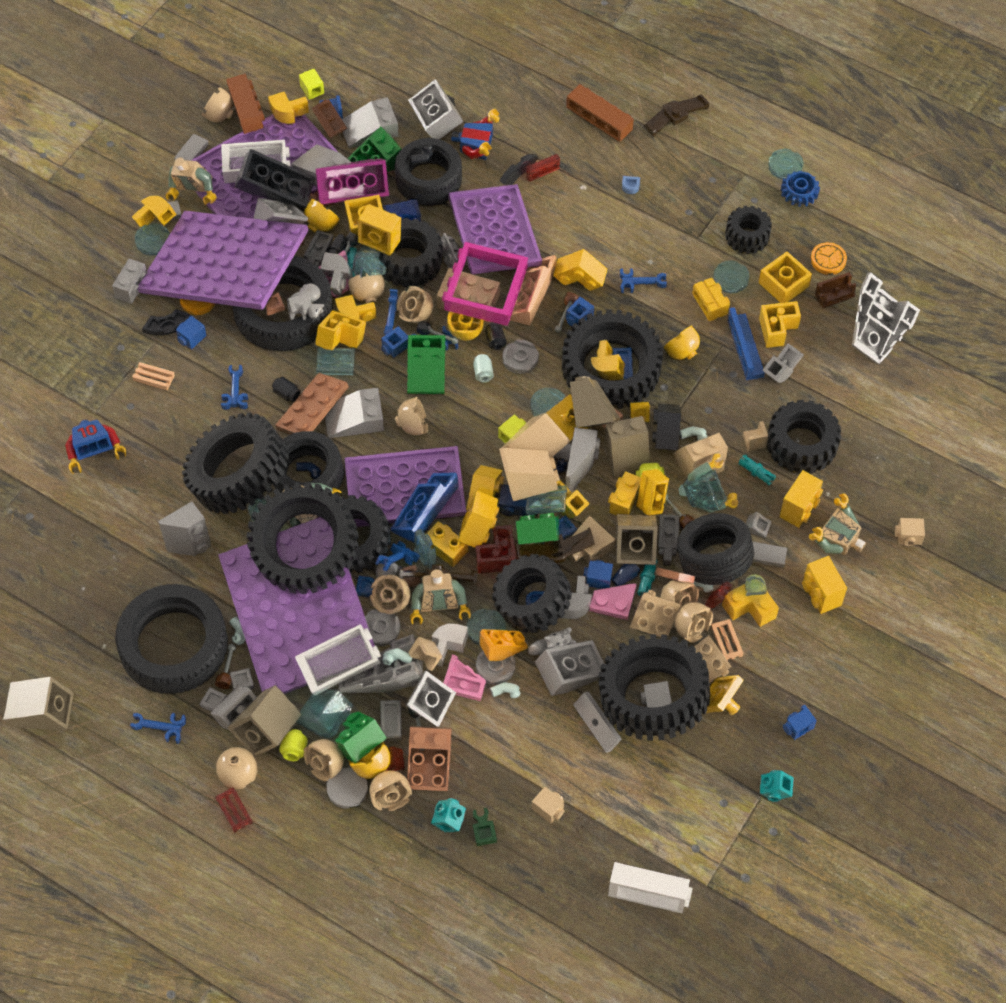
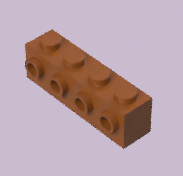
M246 73L226 79L243 133L264 128L262 123L265 120L251 79H247Z
M579 84L567 95L566 108L617 141L621 142L633 130L634 118L618 109L615 105L610 104L601 96L596 95L589 88Z

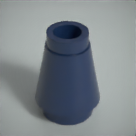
M623 564L611 580L616 586H621L637 577L640 569L636 564Z

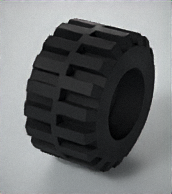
M746 205L743 208H736V211L733 210L727 220L725 238L728 240V245L732 246L733 250H739V253L746 252V254H750V252H753L754 254L758 250L762 251L768 245L770 238L771 218L767 216L765 211L762 212V209L759 207L756 209L755 206L747 207ZM743 228H750V229H753L754 231H752V232L745 231V230H743Z

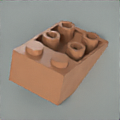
M410 727L407 780L411 789L448 791L452 728Z

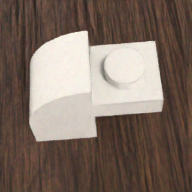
M445 624L433 633L432 641L435 642L442 655L437 666H443L448 649L463 653L468 638V627L458 624Z

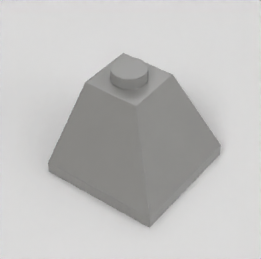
M424 671L406 706L435 727H439L456 692L429 672Z

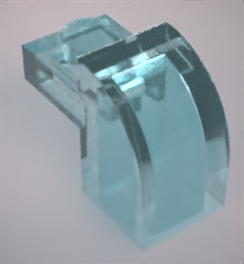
M359 251L354 256L352 271L356 276L360 275V278L366 276V273L369 276L383 275L386 273V267L379 260V251Z

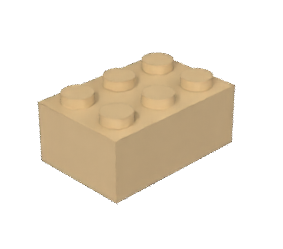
M452 268L448 269L436 295L437 308L444 310L442 296L444 291H448V279L453 277L454 274L452 273ZM462 271L453 297L495 307L500 296V282Z

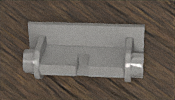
M443 233L441 237L443 242L442 256L448 269H453L454 263H458L459 260L457 258L459 249L455 239L451 236L447 237L446 233Z

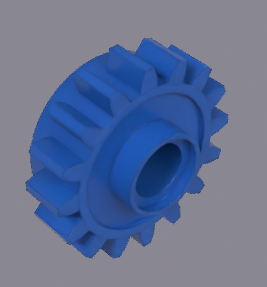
M794 171L790 175L787 174L786 179L783 178L780 190L782 191L781 196L786 197V202L792 201L791 205L798 203V207L801 204L808 206V202L813 204L814 199L818 198L820 191L819 181H816L815 176L807 172Z

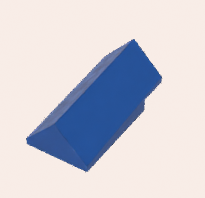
M455 472L433 473L426 484H418L391 527V532L417 544L458 489V475Z

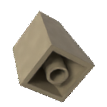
M582 376L576 377L575 381L570 382L576 427H590L621 421L597 380Z
M643 416L606 424L604 450L614 479L623 477L625 471L636 474V470H639L641 464L650 463L648 430Z
M617 514L616 563L656 565L658 528L656 515Z
M52 677L11 682L3 720L15 728L67 730L74 693Z
M274 685L264 690L227 728L255 757L278 746L302 714L287 699L283 692Z

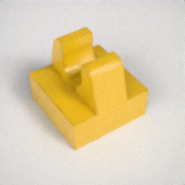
M649 402L630 403V419L643 416L645 422H650Z

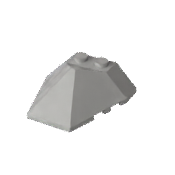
M868 272L860 289L852 346L876 364H880L891 352L894 344L903 338L902 335L913 327L920 310L909 301L898 302L880 288L883 282L871 272Z
M411 634L395 640L389 644L390 648L382 652L379 651L381 655L379 657L380 664L339 683L340 692L391 693L409 686H417L423 674L422 660L412 658L411 662L406 664L398 659L393 661L391 665H385L382 662L383 654L386 651L399 648L408 653L416 641L414 635Z

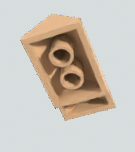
M555 255L542 258L541 266L528 267L510 321L531 325L554 277L553 274L557 264V257Z

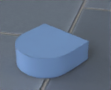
M623 176L622 190L627 194L637 193L640 187V177Z

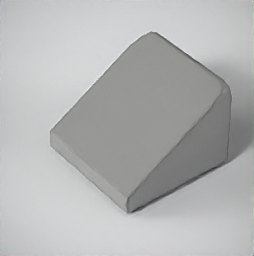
M755 512L748 516L746 525L749 527L751 534L766 538L771 521L760 513Z

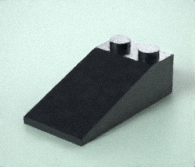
M250 149L243 159L234 187L251 195L306 208L315 177Z

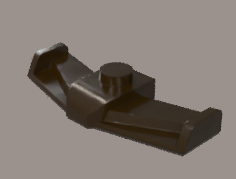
M702 94L680 102L670 101L664 104L662 110L651 118L644 127L654 138L670 121L673 125H676L686 120L689 112L704 108L708 109L709 102Z
M589 527L587 530L566 540H563V536L560 534L559 540L543 542L544 544H514L517 559H521L520 556L524 555L530 557L531 554H538L539 557L543 555L555 563L564 562L567 557L595 545Z
M432 564V567H426L425 570L403 571V568L398 566L396 573L400 579L424 577L431 575V572L437 569L441 570L443 574H451L452 579L477 582V571L471 570L470 574L449 572L441 564Z

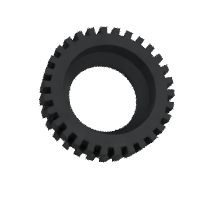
M612 309L606 310L604 315L601 310L596 311V317L590 313L587 315V321L582 317L579 319L578 325L574 323L572 331L569 330L564 339L562 352L564 380H566V384L570 388V382L575 381L576 377H590L592 380H597L612 406L617 405L618 409H623V403H626L630 407V403H633V400L638 403L642 402V396L647 398L650 391L653 392L656 384L659 382L663 359L662 342L660 343L659 335H655V329L653 327L649 328V323L646 320L641 323V317L638 315L633 319L630 312H627L626 316L622 315V310H617L616 314H612ZM607 340L608 343L620 344L631 348L638 359L639 370L637 374L630 378L609 381L590 374L584 367V361L587 354L593 348L599 346L600 341Z
M240 413L237 418L232 415L229 416V421L222 419L219 426H216V424L212 425V430L209 433L206 430L202 433L204 437L202 439L198 437L195 441L197 446H191L189 450L192 454H187L185 457L188 462L183 463V468L185 469L182 471L183 481L198 501L211 512L228 514L230 510L232 513H236L238 508L241 510L247 509L246 504L248 503L253 506L256 504L255 499L259 498L262 500L265 497L263 495L264 492L270 493L273 490L271 485H277L279 482L277 477H282L284 474L281 468L287 467L285 460H288L289 455L286 453L288 448L285 441L265 417H260L259 414H254L253 416L252 413H247L246 416ZM254 444L253 452L243 467L229 476L213 478L217 467L229 454L243 446Z
M299 482L294 483V489H291L287 484L283 486L285 491L282 493L277 488L273 491L276 496L271 498L267 495L264 497L267 503L263 505L260 502L257 505L260 512L253 511L251 517L254 522L249 521L248 523L251 532H247V538L250 541L247 542V546L251 551V558L263 576L274 586L278 585L281 590L285 591L288 588L290 593L295 594L297 589L301 594H307V589H310L312 593L318 592V586L325 590L328 588L327 582L331 581L333 585L338 582L335 578L337 575L341 578L344 577L346 573L343 569L345 567L350 569L352 566L350 558L355 560L356 553L354 549H358L356 539H359L354 518L339 495L333 494L331 489L327 487L323 490L320 484H315L313 488L310 482H305L304 487ZM312 514L319 516L327 521L333 530L334 543L330 554L317 565L306 569H298L287 565L279 557L276 547L280 529L287 521L298 515Z
M650 634L651 639H645V635L639 636L640 641L638 642L634 638L629 639L628 646L624 642L619 645L620 651L614 648L611 651L612 657L607 655L605 664L602 663L600 667L601 672H599L598 676L602 709L605 716L609 718L610 723L613 726L616 724L617 730L620 732L625 729L626 735L630 737L634 732L636 739L642 740L643 735H647V741H653V736H658L659 741L665 740L664 735L669 734L671 739L676 737V731H679L682 735L686 733V726L690 729L695 727V721L699 723L702 720V714L705 715L707 712V706L710 703L707 663L705 659H702V654L700 652L696 653V648L693 645L688 648V642L684 640L679 644L678 638L672 636L670 641L667 635L663 634L661 639H656V634ZM650 672H664L673 675L681 681L685 688V694L680 699L661 707H642L625 699V693L629 684L637 677Z

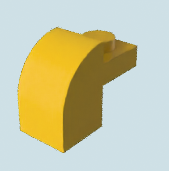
M285 92L268 96L270 110L274 118L281 123H295V117L309 113L306 96L292 101L288 100Z
M149 196L141 201L144 206L132 218L143 230L155 218L164 226L177 214L162 197Z
M353 295L335 299L336 311L363 321H370L376 318L374 302L356 306Z
M607 340L600 341L597 357H591L593 367L604 380H623L624 361L619 354L613 355V349Z
M561 480L557 481L558 490L545 494L555 504L561 515H566L568 518L577 517L589 505V502L578 490L571 492Z

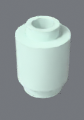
M485 354L476 356L473 362L475 378L479 382H489L494 377L491 359Z

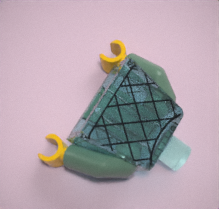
M720 454L713 455L712 462H706L695 468L688 474V479L683 485L679 487V494L687 496L692 507L701 508L709 513L725 509L726 506L735 508L738 505V500H736L737 494L730 493L726 498L716 470L711 469L723 466L724 460L720 462L715 461L720 458Z

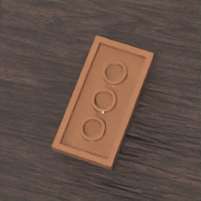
M318 373L275 425L277 430L289 435L301 431H313L349 388L347 382Z

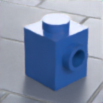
M193 316L179 324L176 329L178 342L183 346L186 345L191 350L207 336L205 325Z
M590 560L589 568L585 567L583 576H586V584L593 588H610L613 564L605 563L601 560Z

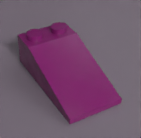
M370 159L315 168L318 197L321 204L343 202L379 195L380 197L389 196L386 160Z

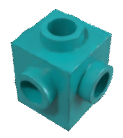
M772 770L770 773L762 774L760 794L772 802L792 797L794 777L781 770Z
M453 798L438 801L431 824L445 833L457 832L460 830L464 820L466 808Z

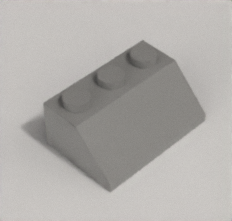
M193 502L186 504L158 521L168 552L196 556L199 553H204L211 547L205 518Z

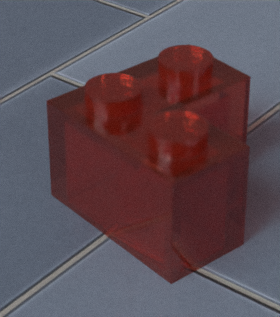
M512 525L494 526L493 544L475 546L478 574L503 571L502 568L505 565H510L511 561L516 558Z

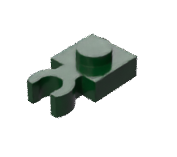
M484 808L483 816H478L476 810H473V819L477 822L472 824L476 846L497 843L493 820L487 821L489 817L487 808Z

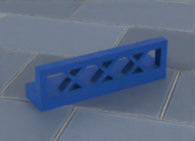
M735 307L729 308L727 321L746 380L763 378L765 372L763 371L746 313L737 315Z

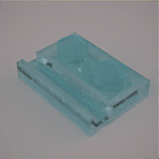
M318 348L316 374L354 375L355 349L334 348L333 350Z
M566 485L557 486L558 490L528 497L526 501L527 515L565 512Z
M422 529L414 533L415 552L420 555L419 558L424 566L432 567V564H436L435 548L431 549L433 543L428 534L425 535Z

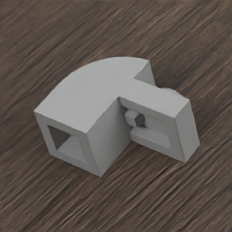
M324 252L320 269L326 276L332 277L330 289L334 295H341L342 290L346 287V279L353 278L352 270L342 256Z
M788 343L778 357L773 355L763 371L777 382L782 383L794 372V367L804 354Z
M578 576L576 593H572L571 599L568 600L570 606L568 610L565 609L563 619H577L589 611L592 594H588L589 584H585L586 576Z

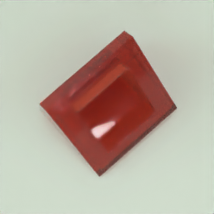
M394 746L389 747L390 764L385 771L405 769L402 749Z

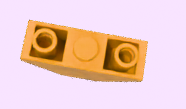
M484 629L480 631V646L489 661H502L528 648L525 637L520 631Z

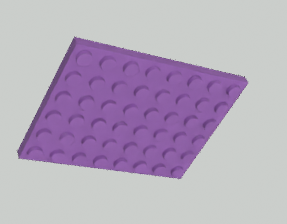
M272 114L262 121L264 128L245 134L242 131L221 143L233 144L285 140V146L289 147L290 157H287V161L290 160V166L291 163L316 144L338 152L305 115L295 117V123L285 124L276 120ZM221 144L191 160L199 162L213 177L212 192L216 194L217 199L214 203L210 204L209 202L206 205L214 214L254 219L258 198H267L251 195L235 188L236 182L224 183ZM282 155L268 156L282 162ZM244 157L231 158V169H240ZM313 185L312 194L318 191L315 185ZM195 191L202 200L207 195V192Z
M184 211L147 270L148 274H145L139 283L137 290H139V293L263 310L309 229L304 224L262 221L261 219Z
M319 517L278 533L276 541L278 555L283 562L294 568L306 569L315 566L330 554L334 543L333 530L327 521ZM247 544L218 554L262 692L274 685L283 694L307 686L308 684L295 656L360 624L364 629L368 628L369 630L348 568L345 567L343 569L346 573L343 578L339 575L335 577L338 581L333 585L331 581L327 582L328 588L325 590L318 586V592L312 593L310 589H307V594H301L297 589L295 594L290 593L288 588L285 591L281 590L278 585L274 586L263 576L251 558V551L248 549ZM358 635L308 660V663L318 682L353 669L372 658L361 635ZM373 639L369 640L372 647H374Z

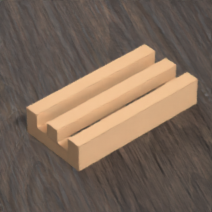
M139 362L138 368L135 370L136 373L133 374L132 378L133 381L168 391L175 375L172 371Z
M730 619L711 624L710 628L718 648L727 661L730 658L731 660L735 659L737 656L743 657V650ZM723 626H727L736 652L733 651ZM717 628H719V630H720V632H721V635H722V637H723V640H724V642H725V645H726V647H727V650H728L729 654H727V652H726V650H725V647H724V645H723V642H722V640H721V637H720V635H719V632H718Z

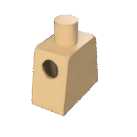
M590 516L573 536L590 527L595 545L569 556L570 560L574 563L581 557L587 563L590 560L595 561L615 549L616 539Z

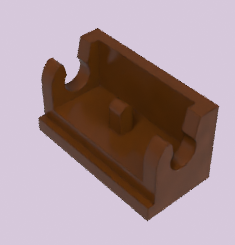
M325 99L311 108L331 139L348 129L329 99Z
M850 272L817 283L815 296L822 308L855 297L856 283L851 284L852 275Z

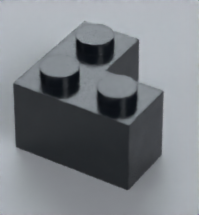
M658 403L657 409L653 410V424L657 425L656 431L652 432V443H655V449L678 450L681 422L680 405Z

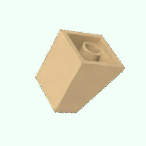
M543 413L531 418L502 448L548 451L549 457L552 458L570 440L547 413Z
M720 433L684 446L675 451L673 456L688 480V474L695 468L706 462H712L713 455L720 454V458L715 461L720 462L724 460L723 466L721 468H711L710 472L699 477L702 480L708 475L712 476L724 471L728 446Z
M514 448L499 449L513 501L558 490L556 482L560 481L557 470L553 471V469H556L554 458L549 457L548 451Z

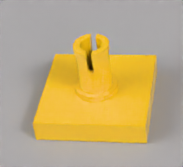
M569 394L546 413L571 442L576 422L572 395ZM576 427V428L588 429L589 427Z
M739 675L717 677L710 685V703L707 706L706 713L722 712L724 709L730 715L738 712L740 705L732 697L743 682Z

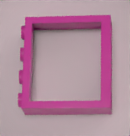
M465 242L463 249L460 248L458 251V263L455 262L453 265V277L448 279V291H444L442 296L444 310L508 326L527 271L528 257ZM467 256L517 268L503 309L453 297Z

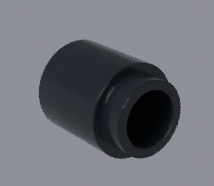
M343 234L333 235L326 249L327 253L339 254L345 251L347 247L346 236Z
M494 322L486 326L485 335L489 347L493 350H501L507 344L502 326Z
M285 377L276 378L272 384L273 392L286 401L294 402L300 395L301 390L298 386Z

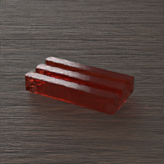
M558 154L527 166V180L531 182L560 169V157Z
M726 581L711 593L705 606L709 607L711 611L725 599L724 596L727 595L732 584Z
M234 787L215 796L234 833L238 832L240 828H245L248 824H253ZM228 795H233L245 817L244 821L240 818ZM222 798H225L238 824L235 825L221 800Z

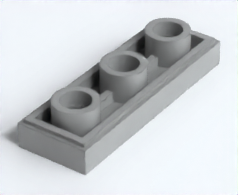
M584 692L573 706L606 753L611 752L622 739L591 694Z

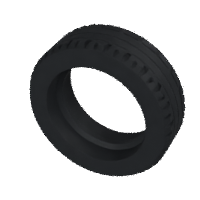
M294 256L278 284H293L300 287L306 284L316 285L320 289L321 295L313 304H324L322 308L324 311L315 319L306 315L305 320L300 316L287 322H271L253 313L252 308L232 306L235 323L241 334L251 343L263 349L291 351L312 343L316 340L318 325L333 310L331 289L326 275L314 263Z
M167 584L148 589L135 597L125 607L116 626V647L124 669L137 684L153 692L177 694L201 686L218 671L227 652L228 636L218 605L203 591L191 586ZM168 613H186L198 618L204 625L206 640L197 654L189 660L175 665H158L147 661L141 655L138 648V638L145 626L155 618Z

